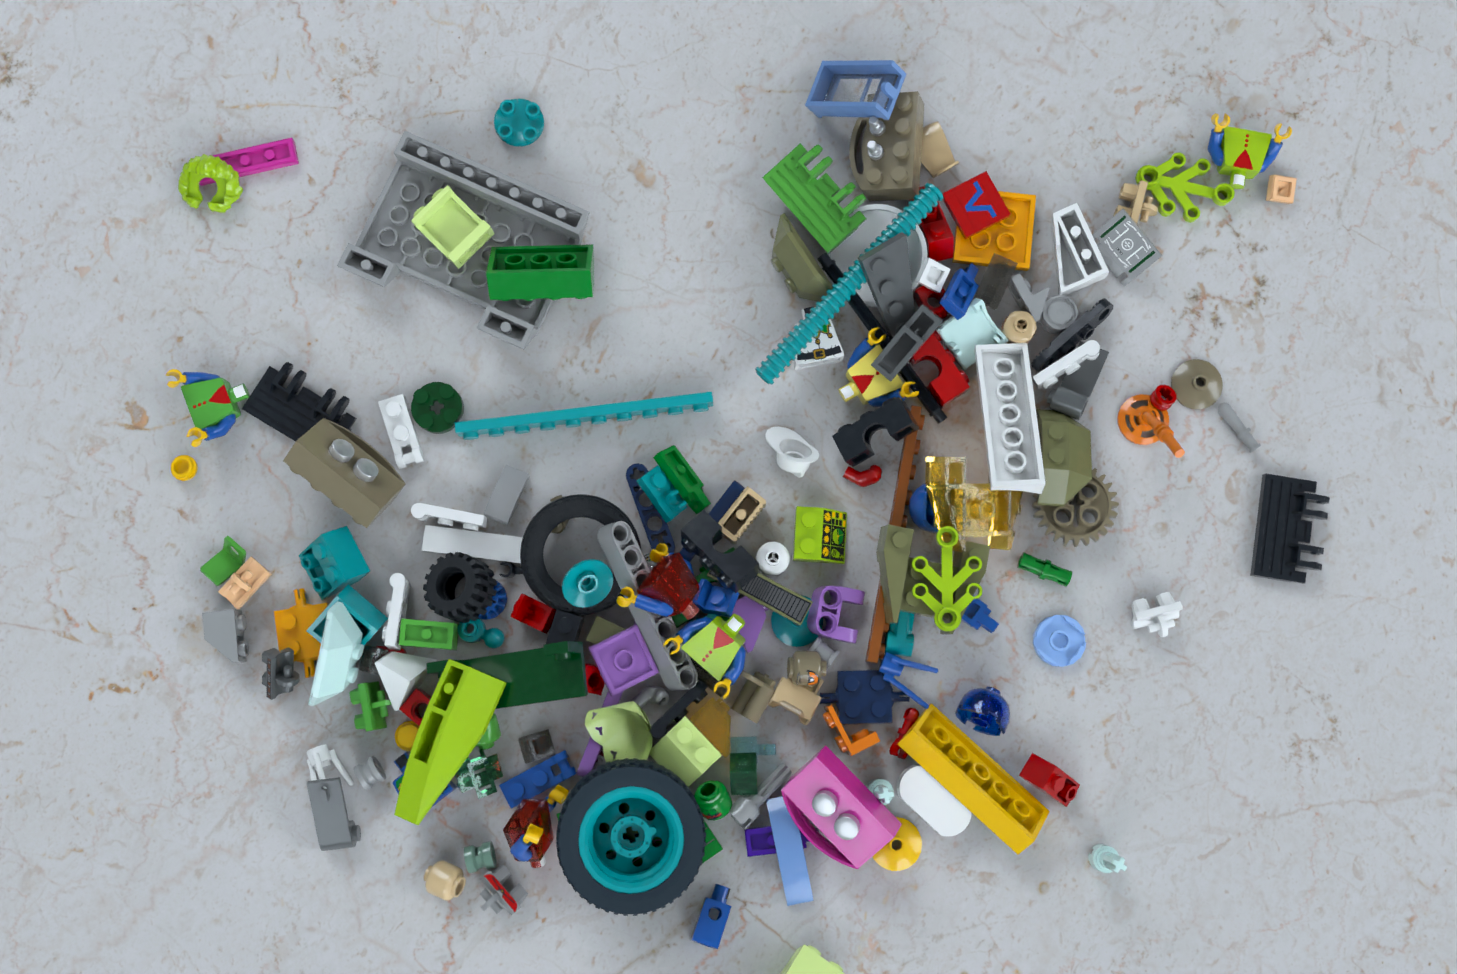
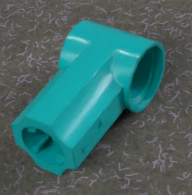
M899 612L898 623L890 624L889 630L886 633L884 653L888 652L893 655L911 657L914 645L912 630L915 614Z

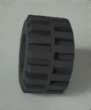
M455 552V554L447 553L445 558L439 557L437 559L436 565L432 564L430 566V574L426 573L425 579L427 584H423V590L427 591V593L424 595V599L429 602L428 607L440 616L459 623H469L470 620H478L479 614L485 615L488 612L486 610L487 606L491 607L493 604L491 599L492 596H496L497 592L493 589L497 585L496 579L492 578L495 574L486 563L461 552ZM465 577L464 590L455 599V588L458 582Z

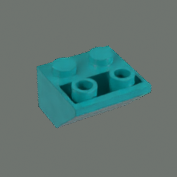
M347 526L321 534L298 555L302 567L307 571L313 588L319 594L321 600H325L342 591L348 584L351 586L359 582L370 572Z

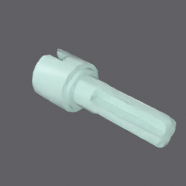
M879 778L867 783L866 787L883 805L890 803L894 797V790L888 781Z
M1105 844L1093 846L1092 854L1089 853L1088 855L1091 866L1103 873H1111L1113 871L1118 873L1120 870L1125 871L1127 869V866L1124 865L1125 859L1119 856L1114 848Z

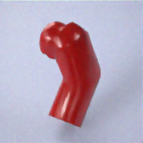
M871 465L869 469L859 472L848 466L843 478L860 487H866L877 483L881 479L882 469L877 465Z

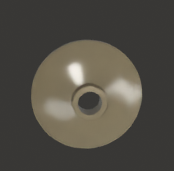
M1193 359L1177 367L1171 379V388L1175 391L1177 401L1190 409L1200 410L1210 407L1219 399L1223 389V382L1219 371L1211 363L1200 359ZM1197 378L1203 381V387L1196 384Z

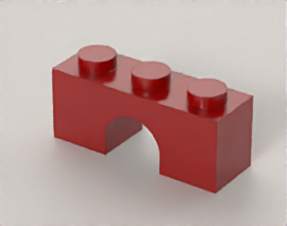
M935 330L909 362L914 366L920 361L927 360L937 366L939 375L929 383L927 389L938 404L944 407L967 392L970 388L968 385L970 381L963 370H958L954 364L955 358L949 349L945 350L939 342L941 341L940 335Z

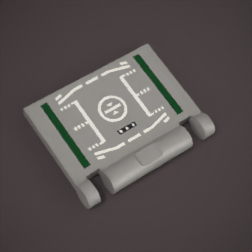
M1124 208L1092 234L1094 240L1096 238L1099 239L1100 243L1097 247L1105 264L1116 278L1124 272L1128 275L1121 282L1123 286L1130 283L1162 256Z

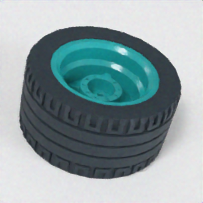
M636 758L607 762L594 770L592 769L583 776L570 791L563 804L556 833L559 864L574 891L578 892L579 896L587 900L590 905L594 904L595 908H601L607 913L609 911L614 912V915L623 914V916H628V914H633V916H638L637 914L642 913L645 915L647 912H655L659 908H665L666 904L673 903L677 897L682 896L681 893L686 891L690 883L694 881V877L699 872V867L702 865V858L705 854V823L694 795L680 777L671 770L655 762ZM621 803L629 805L627 813L623 814L619 811ZM648 810L655 812L656 815L653 820L645 818V813ZM601 823H607L610 826V830L602 833L599 830V826ZM632 827L633 831L638 830V833L634 834L635 838L632 840L628 836H623V833H627L626 828ZM654 837L662 839V844L659 847L652 845ZM611 849L617 854L612 860L606 857V852ZM635 857L642 858L643 863L640 866L633 865L632 860Z

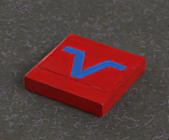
M987 171L942 193L943 201L964 239L1001 222L1011 215Z

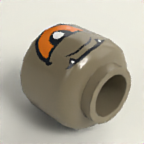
M795 651L792 657H788L787 677L792 679L795 685L815 686L820 682L821 677L826 676V661L821 660V656L817 651Z

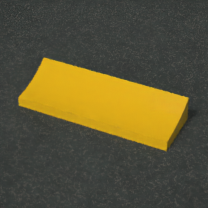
M930 703L929 708L924 709L897 745L1017 855L1035 842L1050 811Z

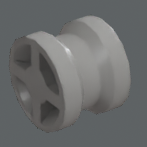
M374 756L370 757L364 765L358 764L354 767V773L359 783L366 790L370 789L376 781L381 782L386 779L381 764Z

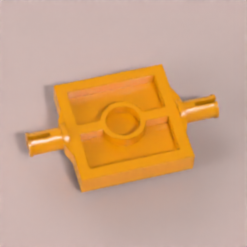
M305 588L293 590L296 605L289 609L274 611L279 651L288 647L293 649L294 662L304 663L305 678H311L315 675L314 661L318 660L321 643L306 630L329 604H307Z

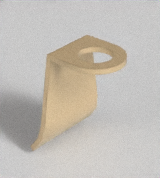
M939 122L923 127L921 163L933 178L959 163V161L955 162Z

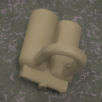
M743 670L740 675L746 678L747 681L731 709L757 724L775 692L774 686L776 681L770 679L767 674L763 675L760 672H755L752 676Z

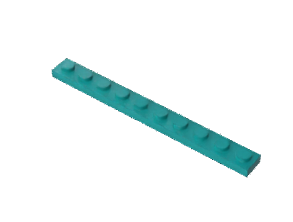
M712 392L455 422V433L459 437H463L464 440L478 439L481 434H489V437L503 436L506 431L523 434L530 432L531 428L540 427L541 431L556 429L555 425L566 424L567 428L581 426V422L591 421V424L597 425L607 422L606 419L617 418V421L632 420V416L642 415L643 418H654L658 416V413L668 412V415H679L683 413V410L693 409L694 412H704L713 406Z

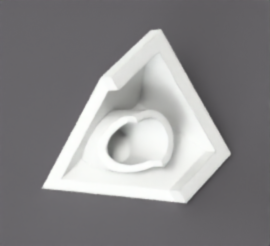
M392 651L375 662L394 711L399 710L416 688H420L428 675L426 663L436 662V659Z

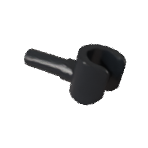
M509 562L500 563L502 566L510 567L508 574H499L502 577L512 578L515 574H523L521 567H516Z

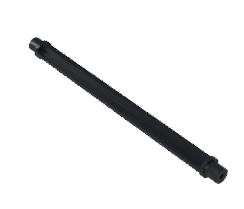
M827 252L817 259L823 267L822 270L827 273L834 284L838 283V278H843V273L836 265V261L832 260ZM856 292L854 296H850L851 300L848 303L868 331L875 327H880L875 331L877 339L886 334V339L878 343L882 350H884L891 341V338ZM907 363L899 373L906 382H915V384L910 385V388L913 392L919 391L917 397L929 412V416H933L938 424L947 418L942 410L943 407L938 404L911 365Z

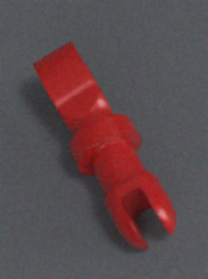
M910 707L906 709L903 716L905 720L902 728L898 729L899 737L896 738L890 747V755L897 756L900 759L907 758L908 754L897 744L918 719L919 711L916 708Z

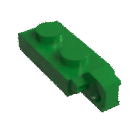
M673 445L653 457L675 489L679 491L684 501L688 503V506L696 514L702 512L711 504L702 489L704 484L676 446Z

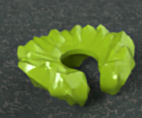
M205 154L201 157L195 156L188 163L184 164L183 170L180 173L178 190L182 195V200L195 209L199 208L203 201L199 190V184L203 178H212L218 187L217 193L211 202H207L212 212L225 213L226 210L231 208V204L239 199L243 192V188L239 185L238 171H235L231 165H227L220 157Z

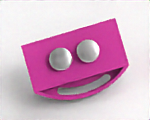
M826 745L799 769L781 789L786 808L802 834L821 852L839 863L854 869H859L890 842L902 825ZM805 815L812 821V823H813L829 840H827L825 837H823V836L810 824V822L807 820V818L805 817Z

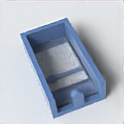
M893 60L822 61L805 106L818 118H822V116L868 118L874 116L889 120L906 73Z

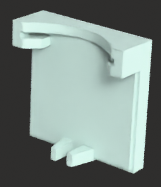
M977 298L971 301L966 314L962 318L957 320L954 316H951L936 329L962 370H966L976 362L975 345L1005 344L1009 341L992 321L984 301Z

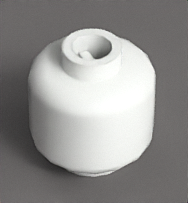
M767 542L762 545L756 555V560L759 562V571L770 577L784 573L790 561L787 548L778 542Z

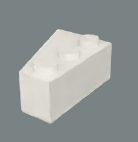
M1075 203L1053 213L1051 222L1059 295L1067 296L1105 279L1109 270L1078 204Z

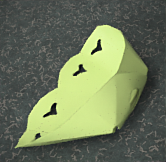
M631 701L587 712L585 726L591 738L603 746L606 763L626 758L648 759L652 747V734L649 732L651 725L645 712L638 704ZM596 727H602V735H600L599 730L595 729ZM611 750L617 752L615 759H613L614 755L611 754Z

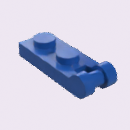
M566 750L499 785L511 809L577 774L574 766L571 767L567 760L569 756ZM555 764H558L562 772L555 776L551 768Z

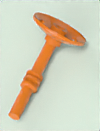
M1140 394L1127 399L1120 407L1117 417L1118 426L1123 436L1139 445H1149L1160 440L1167 445L1176 458H1181L1185 451L1174 438V432L1169 427L1168 411H1161L1163 416V422H1161L1158 410L1150 402V395ZM1137 401H1148L1147 406H1141L1137 409L1131 406ZM1126 415H1129V423L1134 429L1132 432L1127 427ZM1153 429L1154 436L1148 438L1141 437L1142 431Z

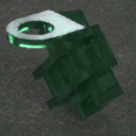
M483 749L479 750V757L471 760L467 757L454 775L458 782L456 785L461 793L475 789L478 799L496 793L497 789L494 780L503 777L498 755L494 754L486 757ZM485 768V771L474 774V771ZM490 784V788L480 791L479 788Z

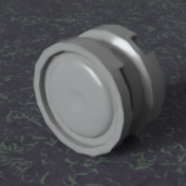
M1055 295L1045 302L1039 322H1041L1043 329L1048 333H1062L1077 320V306L1069 297Z

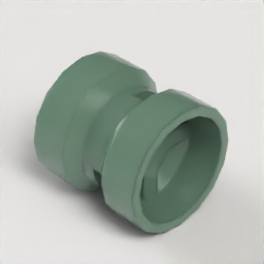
M492 841L484 842L479 847L474 845L464 847V859L468 873L477 872L480 868L484 867L486 869L496 868V854Z

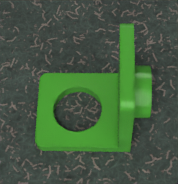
M226 536L223 549L201 566L200 571L216 586H220L245 563L246 551L231 537ZM231 546L238 552V554H236V553L233 551V549L231 548Z

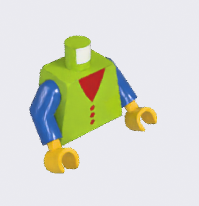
M1215 113L1211 117V122L1215 125V128L1211 130L1208 152L1213 163L1217 165V172L1230 176L1229 185L1233 189H1243L1245 179H1253L1258 173L1264 172L1272 164L1283 145L1282 139L1290 137L1292 128L1289 126L1287 132L1280 135L1279 130L1282 124L1279 123L1274 128L1276 136L1272 138V134L1229 127L1230 117L1226 113L1224 114L1223 121L1218 123L1219 114Z
M735 613L726 622L719 616H716L713 620L708 617L693 620L675 634V638L665 640L663 647L668 642H673L675 650L669 654L673 655L679 651L680 644L682 643L681 649L715 679L720 681L714 687V694L718 687H724L727 690L722 698L725 699L730 693V685H734L744 669L746 650L743 644L746 640L738 632L745 625V621Z

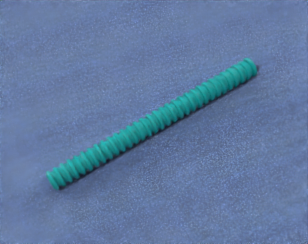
M926 183L924 185L925 189L919 190V195L913 197L914 201L908 202V207L905 206L903 208V213L897 214L898 218L892 220V225L888 224L886 226L887 230H883L881 236L875 238L876 242H871L870 248L864 250L865 253L901 232L906 234L907 237L910 236V231L916 229V224L920 225L922 223L921 219L927 217L926 213H931L932 207L938 205L937 201L943 200L942 192L935 185ZM859 260L854 261V266L848 267L849 271L843 273V278L837 279L838 283L832 285V290L826 291L827 295L821 297V302L817 301L815 303L816 307L810 309V314L806 313L804 315L805 319H800V324L793 327L794 331H789V336L782 339L783 343L777 344L778 348L771 351L773 354L766 356L767 360L761 362L762 366L755 368L757 375L767 384L772 385L774 383L773 379L780 377L779 373L785 371L784 367L791 365L790 361L796 359V354L800 355L801 349H806V344L812 342L811 338L813 336L817 337V332L823 330L822 326L828 325V320L834 318L833 314L839 313V308L845 306L844 302L850 301V296L856 294L855 290H860L862 288L861 284L867 282Z

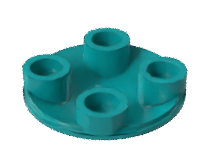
M526 99L504 100L496 111L494 127L502 141L512 146L522 147L532 144L541 136L544 129V117L540 107L534 102Z

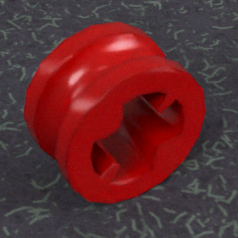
M1159 385L1150 395L1151 404L1161 411L1169 409L1177 399L1175 391L1168 385Z

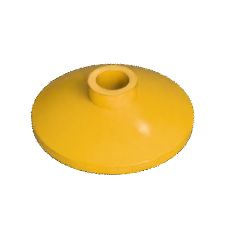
M896 817L902 825L895 837L872 856L877 864L891 871H901L912 866L919 858L922 849V840L918 829L910 821L901 817ZM894 840H900L901 847L897 850L892 848Z

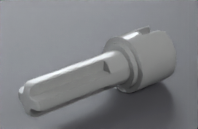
M780 764L748 797L741 795L732 804L729 811L731 817L745 830L760 815L759 807L791 775V770L785 764Z

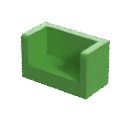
M401 619L399 645L457 650L458 624Z

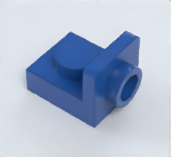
M701 579L694 592L693 603L704 613L731 617L739 592L735 593L730 588L713 586L707 579Z

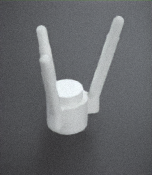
M327 744L317 746L306 752L308 756L306 761L309 766L311 781L317 780L316 771L319 780L326 779L323 769L330 767V761L332 760L348 785L352 786L354 784L337 758L335 750L329 751Z

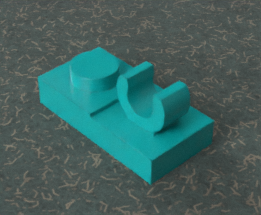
M659 465L637 480L639 486L666 523L687 508V502L681 499L678 494L679 491L673 488L672 483Z

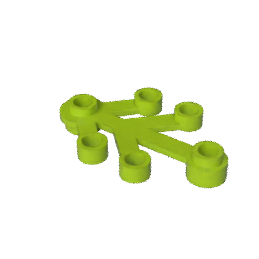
M1174 153L1168 161L1157 167L1152 165L1141 167L1135 176L1136 183L1138 184L1141 180L1146 181L1144 179L1145 175L1151 177V182H1148L1146 190L1151 191L1159 203V213L1165 217L1170 216L1175 211L1176 205L1167 198L1161 187L1171 190L1184 210V220L1190 223L1199 218L1200 210L1197 206L1193 205L1186 193L1210 198L1219 206L1227 205L1235 195L1233 187L1226 183L1212 188L1187 182L1197 175H1205L1210 170V162L1204 158L1199 159L1194 166L1173 178L1162 175L1171 169L1179 170L1184 166L1186 157L1182 153ZM1174 158L1180 159L1181 164H1176ZM1198 164H1203L1205 170H1200ZM1218 193H1222L1225 199L1221 200L1218 197ZM1163 205H1169L1171 211H1165ZM1188 211H1193L1195 213V217H1190L1188 215Z
M945 526L936 533V541L941 546V577L928 565L925 557L917 556L911 562L912 569L916 572H921L942 593V604L928 593V587L924 583L915 584L912 587V595L916 599H921L935 613L934 622L940 630L953 631L961 623L960 613L974 599L979 598L983 590L979 584L970 583L966 586L965 594L954 604L953 592L973 572L981 569L982 561L977 556L967 558L965 566L953 577L952 546L958 541V532L951 526ZM944 532L951 535V540L947 543L942 540ZM917 559L924 561L923 569L916 568L915 562ZM971 559L977 560L978 567L976 569L969 567ZM922 586L925 589L923 596H918L915 593L916 587ZM976 586L978 588L976 596L970 595V587ZM945 613L951 614V622L945 623L942 617Z

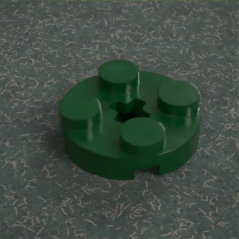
M431 382L414 392L411 402V413L415 422L422 429L433 434H443L451 431L455 427V422H459L460 418H462L464 404L460 394L451 385L443 382ZM437 401L439 404H444V408L440 409V414H436L433 410L431 411V407Z

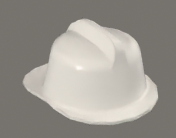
M778 426L771 427L765 434L766 441L776 451L778 466L798 478L803 477L810 463L817 461L819 458L818 451L793 430Z

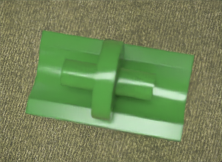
M379 681L358 684V688L349 692L353 705L361 704L363 714L355 715V728L365 729L366 732L387 728L385 717L389 716L387 706L392 704L390 699L386 700L384 690L380 691Z

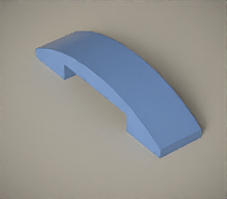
M783 796L769 798L766 800L787 906L814 901L800 830L791 818Z

